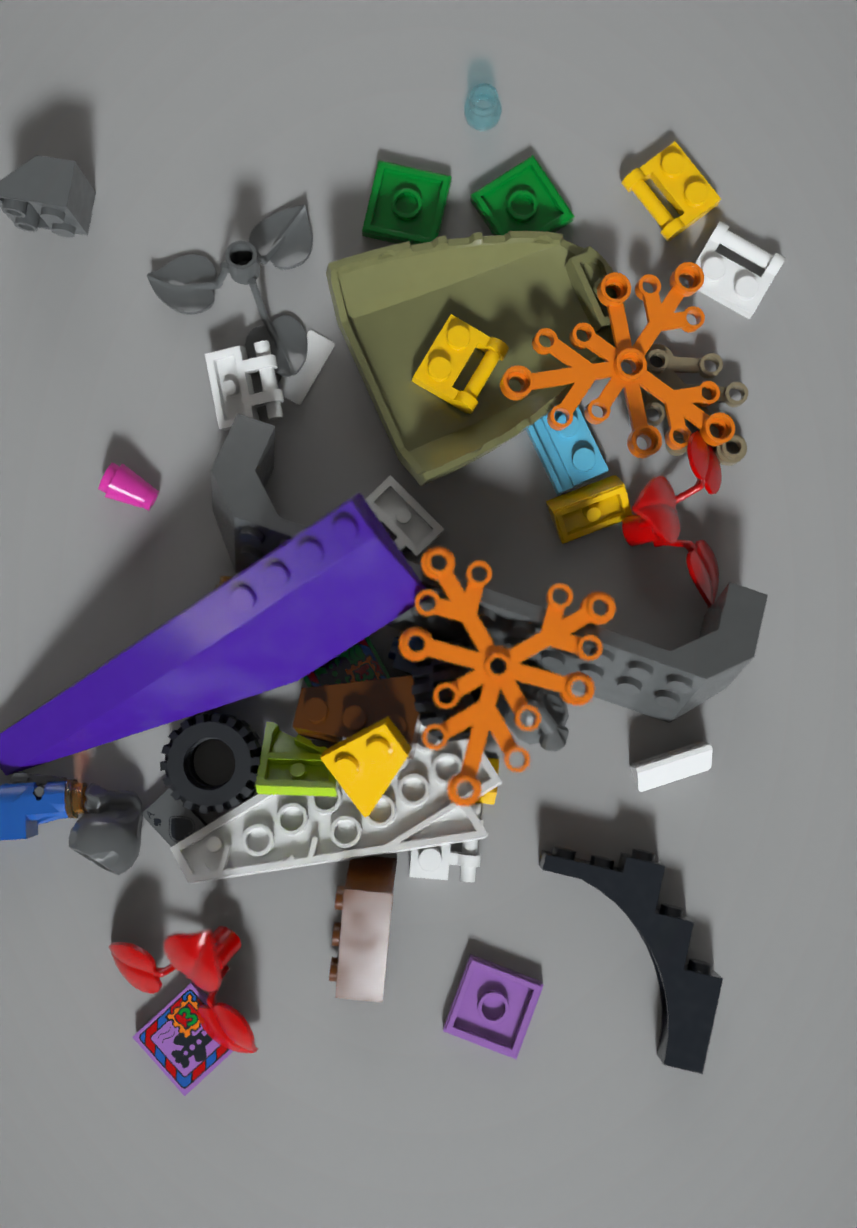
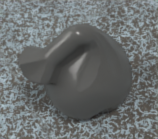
M516 681L529 706L535 707L540 712L541 722L536 729L523 731L515 725L514 713L509 706L508 716H505V723L517 739L529 745L540 743L541 747L546 751L561 750L566 745L569 730L565 726L569 717L567 703L562 700L559 692ZM529 710L523 711L520 715L521 723L526 727L532 725L534 714Z
M90 783L84 794L87 797V801L84 803L87 813L79 818L71 828L69 848L102 869L120 875L130 869L139 856L142 831V801L133 791H108L94 783Z

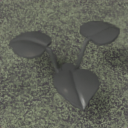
M305 205L290 207L270 215L253 228L249 236V242L240 240L230 244L225 252L226 261L221 263L222 269L218 278L212 262L206 257L196 254L175 258L160 269L147 274L148 281L158 298L171 309L188 315L202 313L213 306L215 300L213 290L222 287L228 273H230L231 278L235 282L244 285L249 284L264 326L253 328L246 337L245 348L248 359L256 357L254 343L269 341L271 354L276 356L278 368L274 369L275 375L291 377L296 375L303 367L308 352V342L304 328L295 318L289 315L279 316L271 322L256 280L261 271L259 262L264 265L270 260L275 267L287 270L300 266L309 258L313 248V238Z

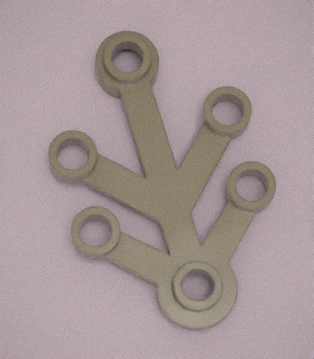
M652 344L645 355L647 371L673 390L699 386L697 384H685L676 373H699L705 379H712L723 368V361L717 354L708 353L702 358L677 357L672 354L668 347L662 344ZM654 356L659 357L663 362V366L660 368L653 367L650 363V358ZM704 362H714L716 371H707L704 367ZM733 382L727 387L718 386L720 397L716 402L725 403L729 407H738L748 398V389L741 382ZM703 388V397L707 400H711V392L708 389ZM737 389L741 393V400H733L729 395V391ZM646 391L645 412L647 413V410L654 409L659 413V420L651 421L647 417L648 425L657 427L664 420L666 412L660 404V400ZM694 403V405H696L702 411L707 413L709 416L712 415L706 407L699 406L697 403ZM711 425V434L714 437H718V428L716 426ZM674 431L673 438L678 437L683 440L682 434ZM734 433L732 439L728 441L734 442L738 446L736 454H731L727 451L726 443L714 446L720 464L725 466L735 465L746 455L747 444L739 434ZM665 444L666 450L673 456H681L687 451V446L682 450H673Z

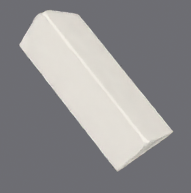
M699 741L631 763L630 769L638 791L643 792L708 771L712 766L713 749L711 744Z

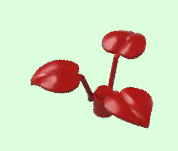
M696 431L690 435L687 445L689 463L694 475L697 477L695 485L675 496L671 484L664 476L653 478L644 487L632 508V511L637 514L624 517L622 530L625 540L630 546L653 542L655 547L665 545L685 548L689 552L686 562L690 576L706 602L707 608H710L715 602L719 586V568L716 557L710 546L703 539L697 540L695 544L689 540L678 539L680 521L677 515L676 504L702 490L704 487L710 495L716 494L722 481L720 461L713 446L708 445L704 441L700 431Z
M219 926L213 933L209 929L196 933L171 934L164 941V950L171 964L162 968L156 967V962L148 951L135 944L113 942L108 946L114 962L123 977L133 987L142 992L157 993L162 988V982L159 977H164L175 969L186 974V977L191 979L199 988L209 991L207 997L208 1005H201L197 1009L198 1019L206 1033L215 1042L232 1051L240 1053L257 1052L259 1048L255 1046L253 1032L244 1016L232 1006L225 1003H217L216 1000L222 980L230 970L227 963L242 947L240 938L233 930L225 926Z

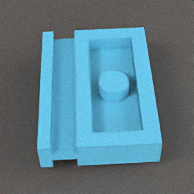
M579 407L573 412L572 423L564 430L552 429L547 422V415L526 429L557 495L603 475L609 470ZM557 411L554 413V418L558 423L564 424L566 422V417L562 412Z

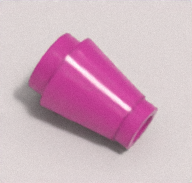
M113 462L108 466L98 487V490L106 493V498L144 508L148 511L153 507L160 492L123 463L119 466Z

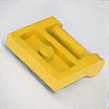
M676 141L640 168L631 171L621 182L628 192L633 191L662 228L660 233L667 242L694 224L721 201L720 196ZM650 178L680 217L673 218L646 184V180Z
M450 314L415 372L412 382L459 410L471 414L478 404L476 398L498 361L505 359L509 352V347L502 340L489 337ZM477 348L484 352L485 355L465 389L459 391L453 386Z

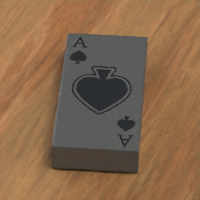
M169 787L142 813V816L172 847L208 824L194 809L189 810L183 806L185 802L181 799L176 801L170 795L174 791Z

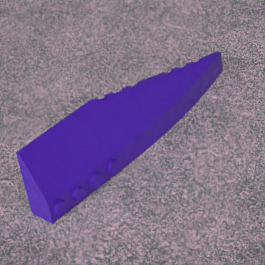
M359 492L0 733V769L7 776L297 682L415 607V598L421 591L427 589ZM426 595L421 597L419 603L426 600L430 596Z

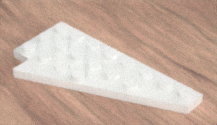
M421 724L414 759L405 760L371 814L365 818L340 784H338L337 797L257 794L170 849L187 881L193 884L484 839L488 836V833L471 806L463 807L456 805L449 799L446 792L449 778L455 773L460 772L468 739L447 741L443 748L432 750L427 748L422 742V732L427 726ZM430 733L427 734V740L431 745L441 743L437 736L433 737ZM484 752L477 774L481 784L480 797L502 784L500 777ZM467 781L461 782L457 787L458 795L463 798L468 797L472 793V785Z

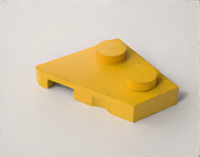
M388 716L327 748L320 759L365 818L371 814L407 759L411 747Z

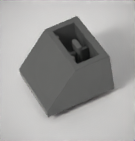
M36 155L0 180V208L17 228L30 232H36L38 228L49 229L59 236L69 238L74 237L75 234L88 235L96 192L76 161Z

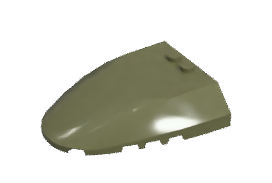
M509 231L505 235L483 236L482 232H477L466 238L447 239L446 236H439L432 242L410 245V242H403L346 257L328 264L326 277L337 324L398 460L421 486L456 471L490 453L522 433L562 402L573 384L531 390L521 400L508 399L500 389L501 377L512 366H524L531 373L569 368L550 353L541 355L533 349V337L540 329H552L557 334L559 340L591 363L605 362L588 348L577 349L573 347L569 340L571 330L577 324L584 322L590 324L597 335L615 347L607 306L603 305L597 297L599 283L606 275L614 271L607 261L591 246L582 248L564 240L563 234L553 232ZM606 288V293L611 298H617V293L614 289ZM450 314L489 337L502 340L509 347V352L505 359L498 361L476 398L478 404L471 414L459 410L412 382L415 372ZM578 330L576 332L577 338L580 341H588V336L584 331ZM539 337V342L542 346H551V341L548 337ZM477 348L474 350L453 386L459 391L465 389L484 357V352ZM515 379L509 380V386L513 391L521 390L519 381Z

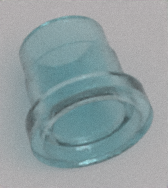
M487 83L478 84L472 89L464 107L465 119L472 128L485 131L493 128L499 122L502 108L497 90ZM480 100H486L492 105L488 108H481L475 103Z

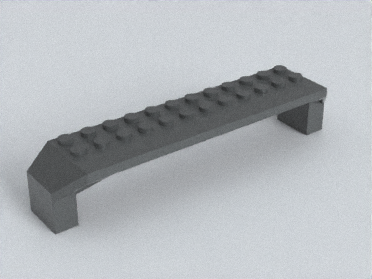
M237 414L211 468L213 513L234 571L237 574L308 527L279 517L265 491L267 482L274 469L275 426L241 414ZM407 561L427 590L436 592L439 598L449 600L438 581L429 580L422 573L420 565ZM457 578L465 592L467 581ZM729 582L704 615L699 639L672 651L588 623L571 633V635L578 637L594 635L598 637L602 642L603 650L597 659L584 661L575 653L548 646L519 664L562 676L573 672H583L590 676L594 682L595 691L593 697L670 723L726 689L754 658L768 595ZM484 587L477 615L494 645L511 649L541 631L546 608ZM431 596L419 603L420 607L425 611L433 610L435 607V601ZM415 607L386 624L402 631L412 627H420L428 631L432 639L440 642L469 637L462 622L434 614L422 616L416 611ZM590 640L584 641L582 644L584 654L592 656L595 653V644ZM577 680L572 684L571 689L584 693L585 685Z

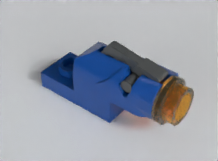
M21 772L13 774L9 783L0 785V841L28 839L38 835V825L58 819L78 818L79 814H86L87 810L84 807V803L87 801V797L84 794L88 786L87 783H78L76 779L68 780L66 777Z

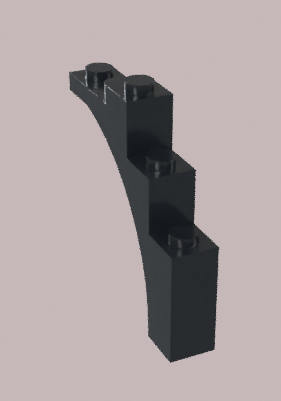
M553 846L552 852L542 850L539 862L542 870L582 879L616 903L633 923L647 947L659 984L661 1029L656 1054L663 1065L703 1074L723 978L712 970L713 965L708 962L689 959L688 964H685L694 922L686 915H683L684 909L661 903L660 909H656L665 865L655 860V853L635 848L632 850V855L620 853L618 867H613L614 860L602 856L591 855L590 861L575 858L576 851L559 846Z

